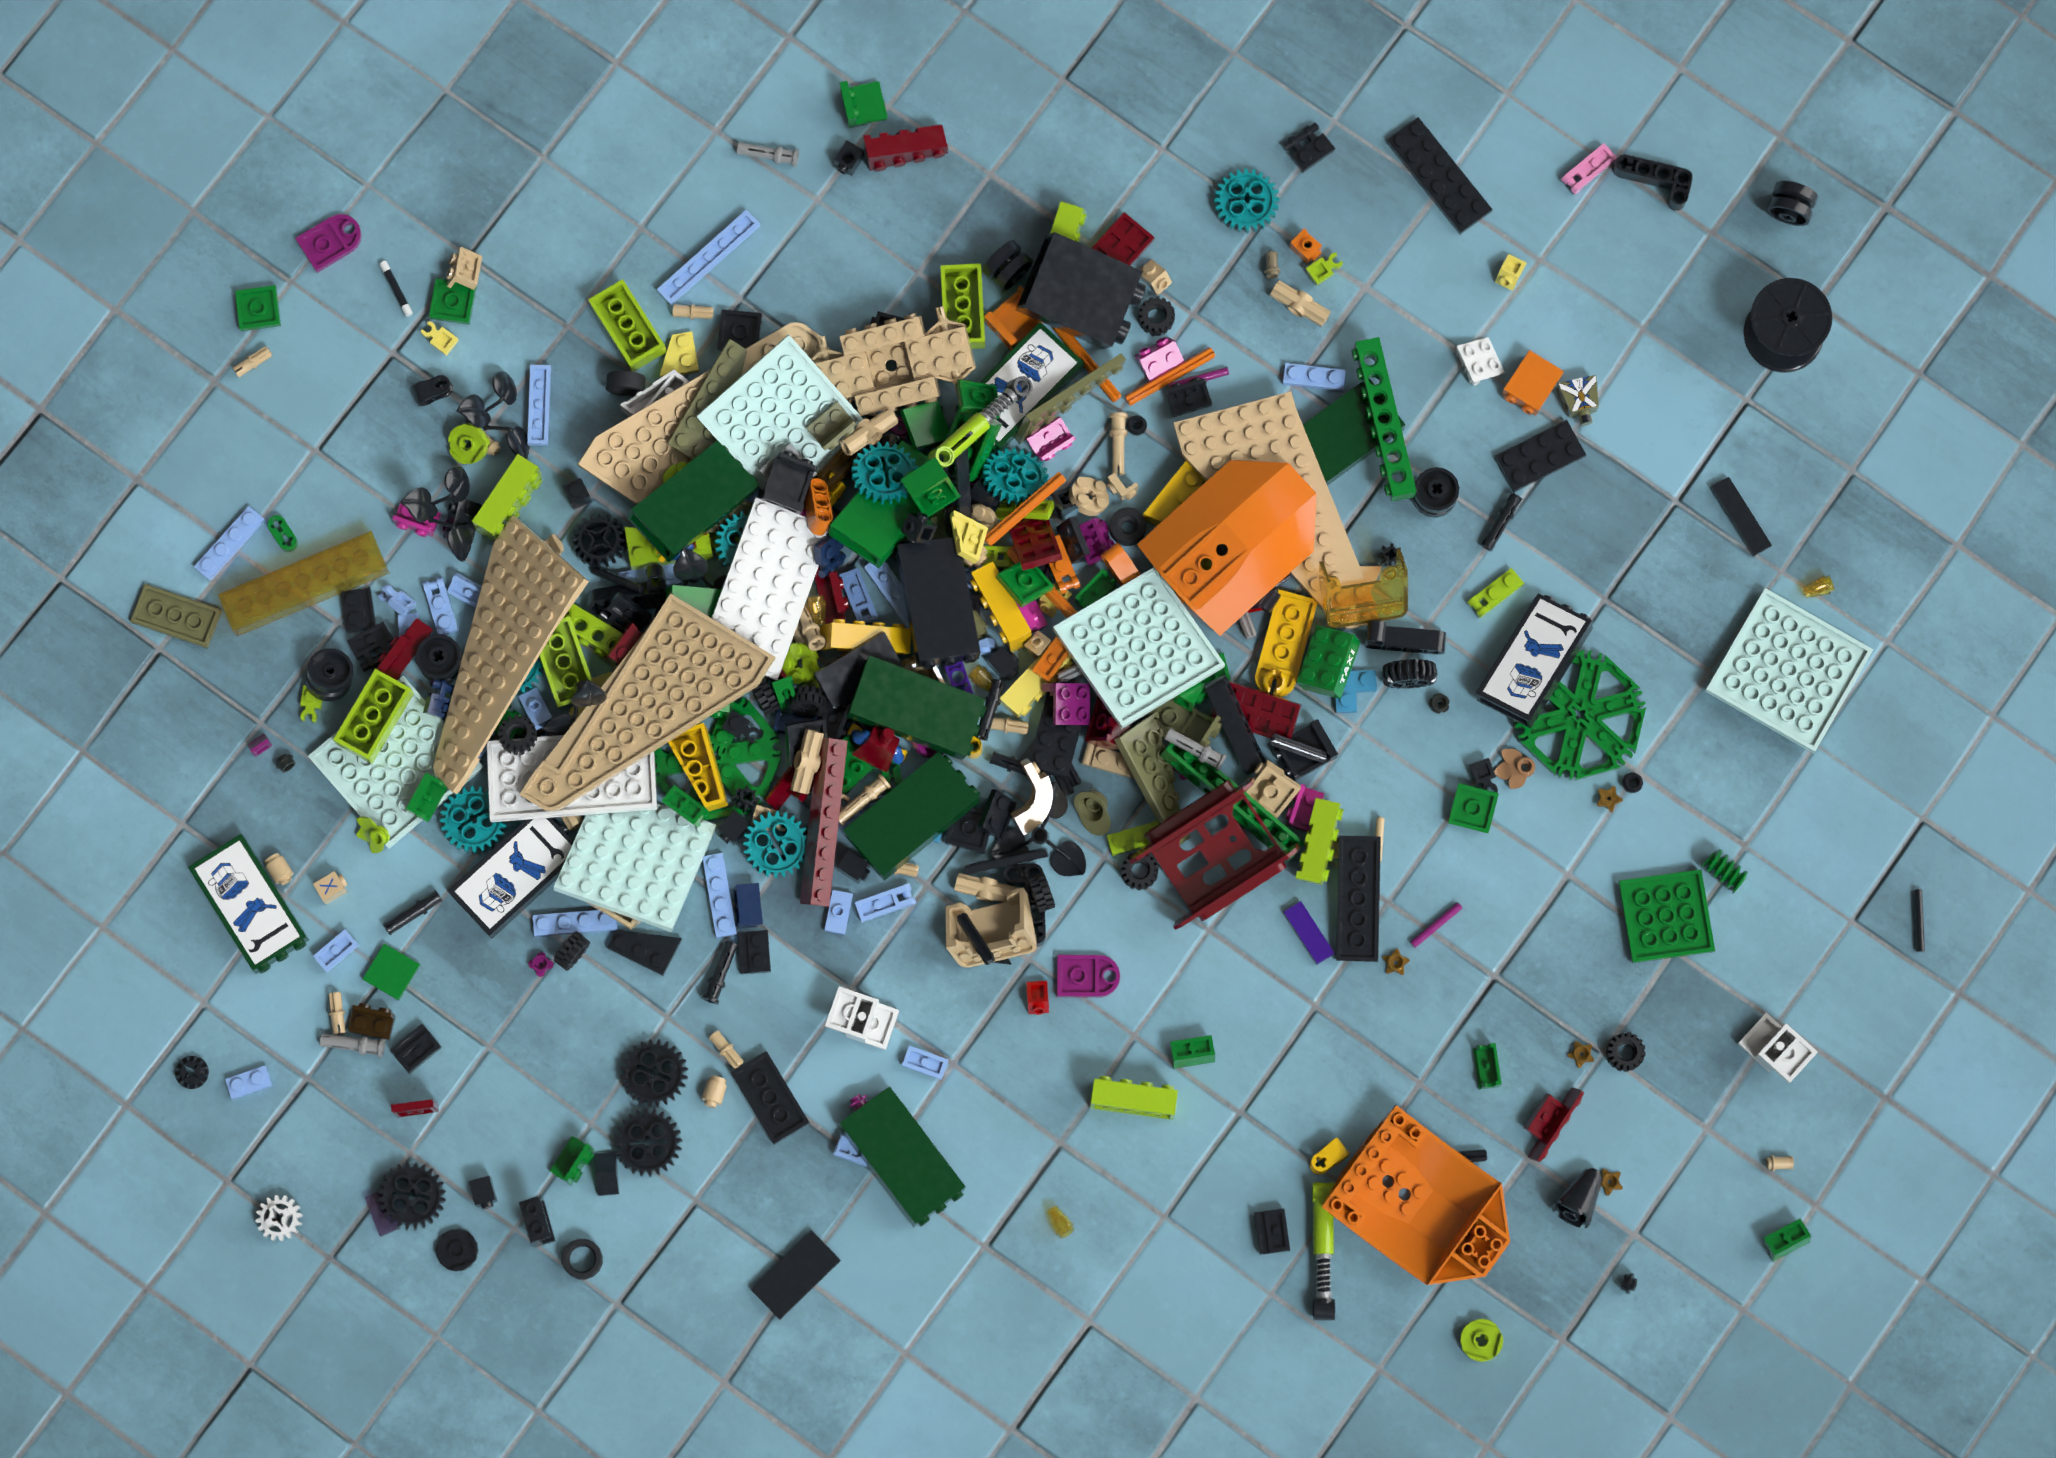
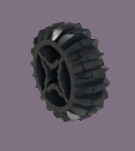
M599 513L598 519H595L594 515L591 514L590 521L583 518L584 525L577 524V528L580 531H573V535L576 537L572 538V543L576 545L572 548L573 551H578L576 557L582 558L583 564L589 561V567L592 568L596 563L597 568L600 569L601 563H604L605 567L608 568L609 561L616 564L615 557L622 558V554L619 551H626V547L623 546L627 544V540L623 538L626 536V533L621 531L623 529L622 524L616 525L618 522L616 518L610 521V515H606L605 519H603L602 514ZM595 527H603V529L598 532L591 530ZM611 531L616 535L614 547L608 542ZM585 535L591 540L588 551L583 547ZM602 538L604 543L597 544L595 539ZM601 550L608 552L604 555H593Z
M1406 659L1388 662L1383 666L1381 675L1385 686L1407 689L1434 684L1438 673L1436 664L1432 661Z

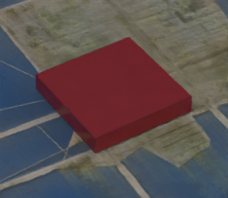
M433 1099L391 1104V1112L398 1118L437 1113L439 1111L438 1103Z

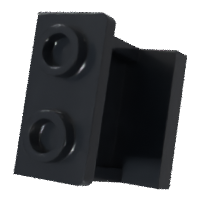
M787 451L777 453L760 499L794 513H802L804 508L803 502L817 466L813 465L811 460L794 458V454Z
M1318 719L1312 721L1304 729L1294 733L1291 739L1326 751L1327 759L1324 763L1273 746L1275 749L1272 750L1278 761L1282 760L1286 776L1292 778L1293 781H1297L1338 757L1335 747Z
M537 1196L519 1202L530 1243L535 1247L555 1242L556 1239L545 1201H541L540 1197Z

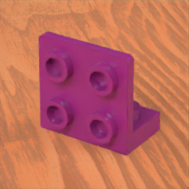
M1042 683V692H1050V696H1053L1054 725L1090 724V684Z

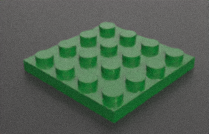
M1701 869L1620 880L1618 882L1632 964L1715 952Z

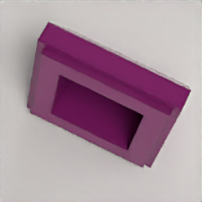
M265 734L260 735L247 744L252 754L256 757L272 747Z

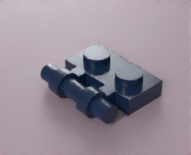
M829 533L814 545L815 564L820 565L821 570L818 572V575L821 578L829 576L828 574L834 572V568L840 567L846 559L845 553L840 552L844 545L831 537Z
M432 679L430 687L436 689V694L428 693L423 713L446 720L451 699L446 698L445 693L448 692L452 695L455 685L447 684V681L441 679Z

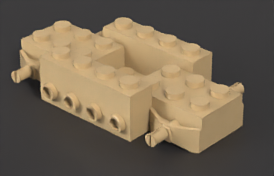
M944 306L940 307V310L939 307L935 308L938 322L927 332H925L922 316L917 317L916 313L904 316L905 320L897 322L896 318L884 321L885 325L877 327L876 323L864 326L865 330L858 332L857 328L845 330V335L839 336L843 352L831 350L827 347L825 336L817 337L820 350L811 359L850 404L854 400L856 401L860 416L866 415V418L871 415L877 416L878 411L891 409L894 412L898 411V406L905 405L906 408L918 406L917 402L925 400V403L937 401V397L941 396L937 378L953 382L956 389L957 380H963L976 368L966 324L948 320L945 315ZM888 360L896 361L897 369L895 371L887 370L886 362Z

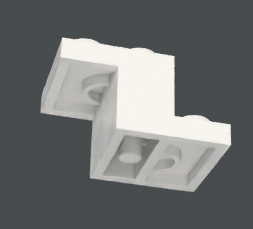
M839 986L825 1027L845 1033L847 1038L886 1051L899 1010L880 1004L878 999Z
M1767 1013L1762 1016L1738 1043L1768 1072L1774 1070L1787 1083H1790L1818 1053L1787 1023L1781 1026Z

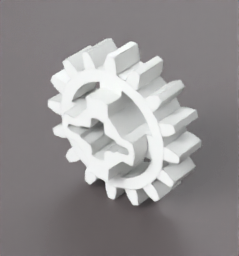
M275 1195L274 1201L268 1197V1204L261 1203L260 1206L263 1210L256 1212L260 1215L256 1222L261 1223L258 1230H265L263 1236L266 1238L271 1234L272 1241H275L278 1237L282 1242L284 1241V1236L291 1239L292 1231L298 1233V1230L295 1228L296 1225L302 1226L298 1218L303 1217V1214L297 1213L300 1206H293L295 1203L293 1199L287 1202L288 1197L285 1195L282 1197V1200H280L278 1195ZM283 1204L288 1206L289 1208H285L284 1210L279 1209L277 1205ZM268 1210H269V1211H270V1215H269V1218L266 1219V1214H267V1212H268ZM277 1213L283 1216L281 1218L282 1224L275 1221ZM291 1217H293L292 1223L289 1227V1220ZM279 1227L282 1232H274L270 1228Z

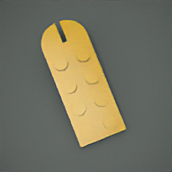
M1279 589L1278 593L1281 597L1273 608L1255 674V684L1258 690L1270 693L1273 679H1275L1277 683L1273 695L1283 698L1289 695L1295 687L1317 602L1313 598Z

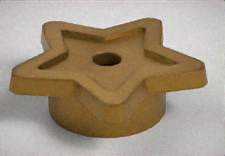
M1612 786L1609 790L1598 789L1600 800L1597 803L1598 807H1605L1610 812H1613L1615 804L1623 802V799L1616 795L1615 786Z
M1396 949L1391 956H1383V960L1387 963V974L1395 971L1400 975H1404V966L1410 961L1409 958L1403 957L1399 949Z
M1575 1041L1574 1050L1568 1054V1057L1576 1060L1578 1068H1581L1585 1062H1594L1595 1060L1591 1055L1593 1045H1581L1578 1041Z
M1606 1169L1602 1170L1603 1181L1601 1187L1604 1188L1607 1196L1613 1190L1623 1189L1619 1182L1621 1174L1619 1171L1610 1173Z

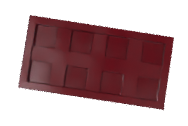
M1124 212L1094 244L1092 249L1131 266L1155 240V237Z
M1024 518L1009 530L1022 570L1062 560V555L1049 520Z
M1229 681L1253 733L1268 738L1274 733L1289 739L1292 738L1302 704ZM1213 709L1211 715L1213 718L1217 717L1215 709Z

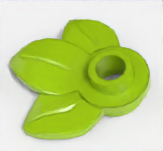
M358 817L356 820L361 828L356 836L370 843L369 846L372 853L382 852L384 844L390 840L387 829L376 825L368 817Z

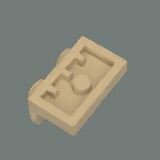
M460 247L456 253H452L448 262L451 266L446 274L448 279L447 287L451 288L457 282L474 290L478 284L482 256L463 247Z

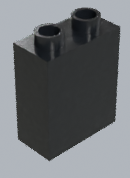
M1053 232L1044 238L1016 311L1102 349L1113 347L1114 342L1121 345L1126 339L1131 326V322L1124 320L1129 305L1137 307L1145 293L1146 285L1139 282L1143 271Z

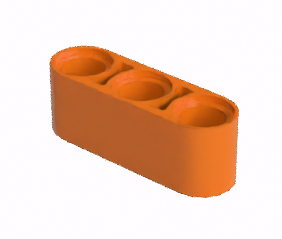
M814 478L810 482L804 504L809 530L815 535L822 536L826 533L833 515L827 484L822 479Z
M1115 543L1100 555L1120 586L1141 575L1119 543Z

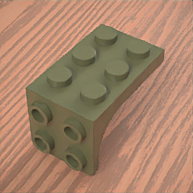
M1174 698L1147 714L1148 716L1152 712L1158 711L1159 718L1157 721L1159 729L1163 730V739H1165L1169 729L1172 728L1204 747L1206 745L1210 746V739L1217 737L1222 726L1220 723L1221 717L1218 715L1216 718H1213L1195 708L1190 712L1174 703Z

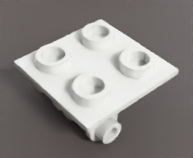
M1489 337L1456 346V355L1462 363L1461 366L1466 367L1464 372H1468L1469 383H1472L1473 386L1478 385L1481 380L1505 374Z

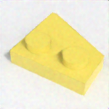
M692 331L672 335L661 368V378L672 370L681 375L699 372Z
M954 510L950 513V520L957 555L975 564L979 561L988 527Z

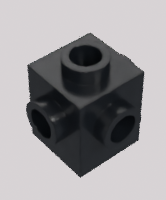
M922 512L917 514L908 513L900 531L907 536V540L913 543L930 544L938 526L929 520L928 515Z

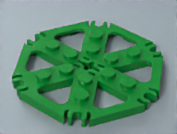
M1585 650L1579 651L1572 663H1576L1580 667L1575 693L1573 694L1564 684L1559 682L1548 700L1558 710L1539 715L1531 729L1521 723L1515 725V729L1522 728L1524 730V734L1518 735V739L1527 738L1525 741H1520V744L1554 776L1556 775V769L1559 768V778H1561L1563 771H1568V780H1571L1574 777V772H1576L1575 781L1620 769V765L1624 766L1626 762L1622 759V755H1627L1631 759L1633 753H1636L1646 707L1638 709L1646 704L1645 701L1638 702L1636 700L1637 696L1643 694L1642 691L1633 693L1634 690H1639L1640 687L1606 655L1604 656L1603 663L1600 662L1602 660V653H1599L1598 659L1593 660L1591 658L1592 651L1590 650L1586 654L1585 659ZM1604 671L1611 673L1624 686V692L1595 700L1600 676ZM1575 711H1583L1585 713L1583 715L1585 719H1576L1575 717L1577 714ZM1624 714L1632 715L1634 722L1629 740L1623 741L1602 720ZM1565 731L1560 755L1557 760H1550L1536 747L1535 740L1537 738ZM1586 737L1606 754L1607 762L1605 764L1587 769L1580 766Z
M743 697L738 704L734 701L730 703V712L719 718L713 735L709 734L711 744L714 745V754L718 750V756L721 758L716 760L717 766L719 765L718 769L722 783L734 796L737 795L735 791L738 788L744 790L748 786L749 789L756 790V798L760 796L765 801L782 756L773 757V755L779 756L782 754L781 750H773V746L780 744V740L773 739L779 738V736L749 700L746 707H744L746 699ZM733 710L741 716H751L763 730V736L755 740L753 744L747 741L733 743L735 737L721 728ZM661 746L654 751L655 757H657L655 759V764L657 765L655 773L656 775L660 774L656 776V784L666 795L671 789L666 782L667 777L683 774L685 771L675 754L664 753ZM764 760L768 762V769L762 784L758 787L752 786L736 767L739 764ZM692 785L689 796L703 805ZM735 806L708 811L710 815L706 819L702 818V820L710 821L728 818L734 810L740 816L748 815V813H743L742 810L739 808L735 809Z

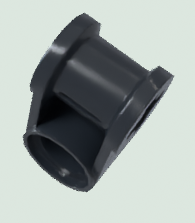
M438 375L411 386L418 406L429 405L434 401L448 397L453 392L452 383L444 375ZM441 383H444V384H445V385H444V388H445V389H443V390L440 389V387H441L440 384H441Z

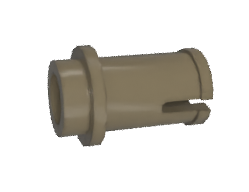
M1269 251V255L1268 252L1265 253L1266 269L1264 274L1270 279L1277 278L1280 273L1277 259L1278 253L1275 251Z

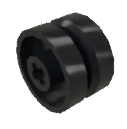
M1776 182L1772 193L1774 198H1771L1767 207L1768 214L1774 219L1789 225H1808L1813 213L1811 209L1815 207L1818 198L1817 193L1813 189L1797 182Z
M1010 240L1001 246L988 259L982 269V272L989 279L996 278L995 285L1002 292L1009 290L1017 284L1029 271L1034 262L1027 253L1020 254L1021 247L1014 240Z
M1434 467L1425 470L1415 482L1417 493L1412 498L1414 506L1427 517L1438 518L1445 516L1452 511L1457 502L1460 489L1458 480L1452 472L1445 468Z
M443 634L425 638L416 652V662L423 676L429 681L441 679L447 681V684L457 679L463 657L457 642Z
M325 648L317 651L310 658L307 666L305 679L309 693L322 701H336L343 698L349 691L353 677V664L350 658L344 652L337 649Z

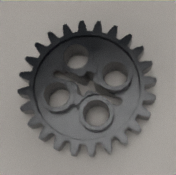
M649 1039L647 1046L641 1041L640 1049L634 1045L635 1052H627L630 1059L622 1060L627 1066L620 1067V1070L625 1072L620 1078L626 1080L622 1086L623 1088L629 1087L626 1092L627 1095L634 1093L632 1100L635 1101L640 1098V1105L647 1101L648 1107H651L652 1103L655 1102L657 1108H659L660 1101H663L667 1106L668 1098L675 1101L674 1094L681 1095L679 1087L686 1088L682 1080L688 1079V1076L683 1075V1073L689 1070L687 1067H682L686 1063V1059L679 1060L682 1052L675 1054L676 1046L674 1045L669 1049L668 1041L662 1046L660 1039L657 1040L656 1044H653L652 1040ZM649 1054L653 1055L655 1058L654 1062L650 1065L644 1064V1057ZM672 1063L674 1065L673 1070L670 1073H665L663 1071L664 1064ZM641 1065L651 1071H654L656 1068L660 1075L669 1077L672 1080L669 1082L656 1075L651 1078L652 1076L649 1072L640 1070L637 1066ZM638 1074L646 1075V1080L642 1084H637L635 1077ZM656 1083H665V1089L662 1092H656L654 1090Z
M645 1108L642 1115L639 1110H636V1117L628 1114L630 1121L628 1122L623 1119L624 1128L617 1127L621 1135H614L619 1140V1142L614 1143V1146L620 1148L615 1154L622 1155L619 1162H627L624 1167L626 1170L632 1166V1174L640 1170L641 1177H643L645 1172L648 1173L649 1177H652L653 1171L659 1176L661 1168L667 1172V1164L674 1166L672 1158L679 1159L675 1152L682 1151V1148L677 1146V1143H681L683 1140L676 1137L681 1134V1131H674L677 1123L670 1124L672 1117L669 1116L664 1119L665 1113L662 1111L658 1116L656 1109H653L652 1113L649 1114L648 1109ZM657 1126H661L664 1129V1133L659 1137L653 1135V1129ZM635 1128H641L643 1134L639 1138H633L632 1131ZM647 1138H650L651 1141L667 1140V1143L663 1144L651 1143L649 1148L645 1144L629 1145L630 1142H646ZM658 1147L665 1149L664 1156L660 1158L654 1156V1151ZM636 1149L644 1151L641 1159L633 1158V1152Z
M406 1162L405 1168L398 1164L397 1171L391 1168V1176L385 1174L383 1178L386 1182L379 1183V1186L383 1188L377 1190V1194L382 1196L377 1199V1203H383L379 1207V1211L386 1210L383 1218L385 1219L390 1216V1225L395 1221L398 1222L397 1229L402 1224L405 1225L406 1231H408L409 1226H413L414 1231H416L419 1224L424 1229L426 1221L429 1224H433L432 1216L439 1218L436 1210L443 1211L444 1207L439 1203H445L446 1201L445 1198L440 1197L446 1193V1190L440 1189L444 1183L437 1182L439 1174L431 1175L433 1172L432 1168L429 1171H425L426 1164L421 1168H418L417 1162L414 1163L413 1167H410L409 1163ZM404 1180L407 1182L408 1187L406 1189H399L396 1183ZM426 1183L429 1190L421 1192L418 1189V1184ZM410 1192L414 1193L413 1201L409 1200L408 1195ZM392 1193H397L405 1196H393ZM420 1197H430V1200H426ZM402 1201L405 1204V1208L397 1210L394 1207V1203ZM421 1203L425 1205L426 1211L423 1213L417 1212L415 1210L416 1204Z

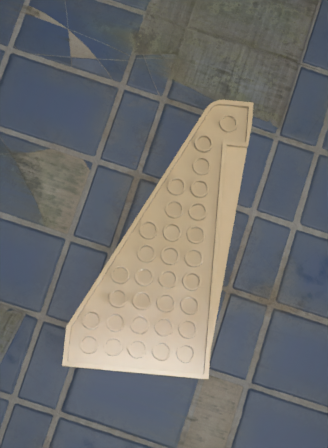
M802 323L787 324L746 348L747 353L742 375L788 334L807 356L812 359L820 350L817 337L821 336ZM710 370L595 436L577 465L636 505L663 484L662 477L669 466L680 462L690 463L692 461L666 443Z
M1291 391L1173 423L1182 456L1205 481L1210 479L1230 460L1290 463L1317 493L1314 552L1291 571L1290 574L1338 626L1345 629H1354L1367 625V622L1370 620H1379L1374 600L1297 412Z
M515 516L510 518L493 543L434 760L433 769L436 777L456 794L459 793L480 760L478 758L556 627L589 582Z
M670 593L653 622L601 687L606 692L607 699L602 704L587 706L549 756L535 770L519 795L545 811L554 812L561 810L756 688L776 657Z

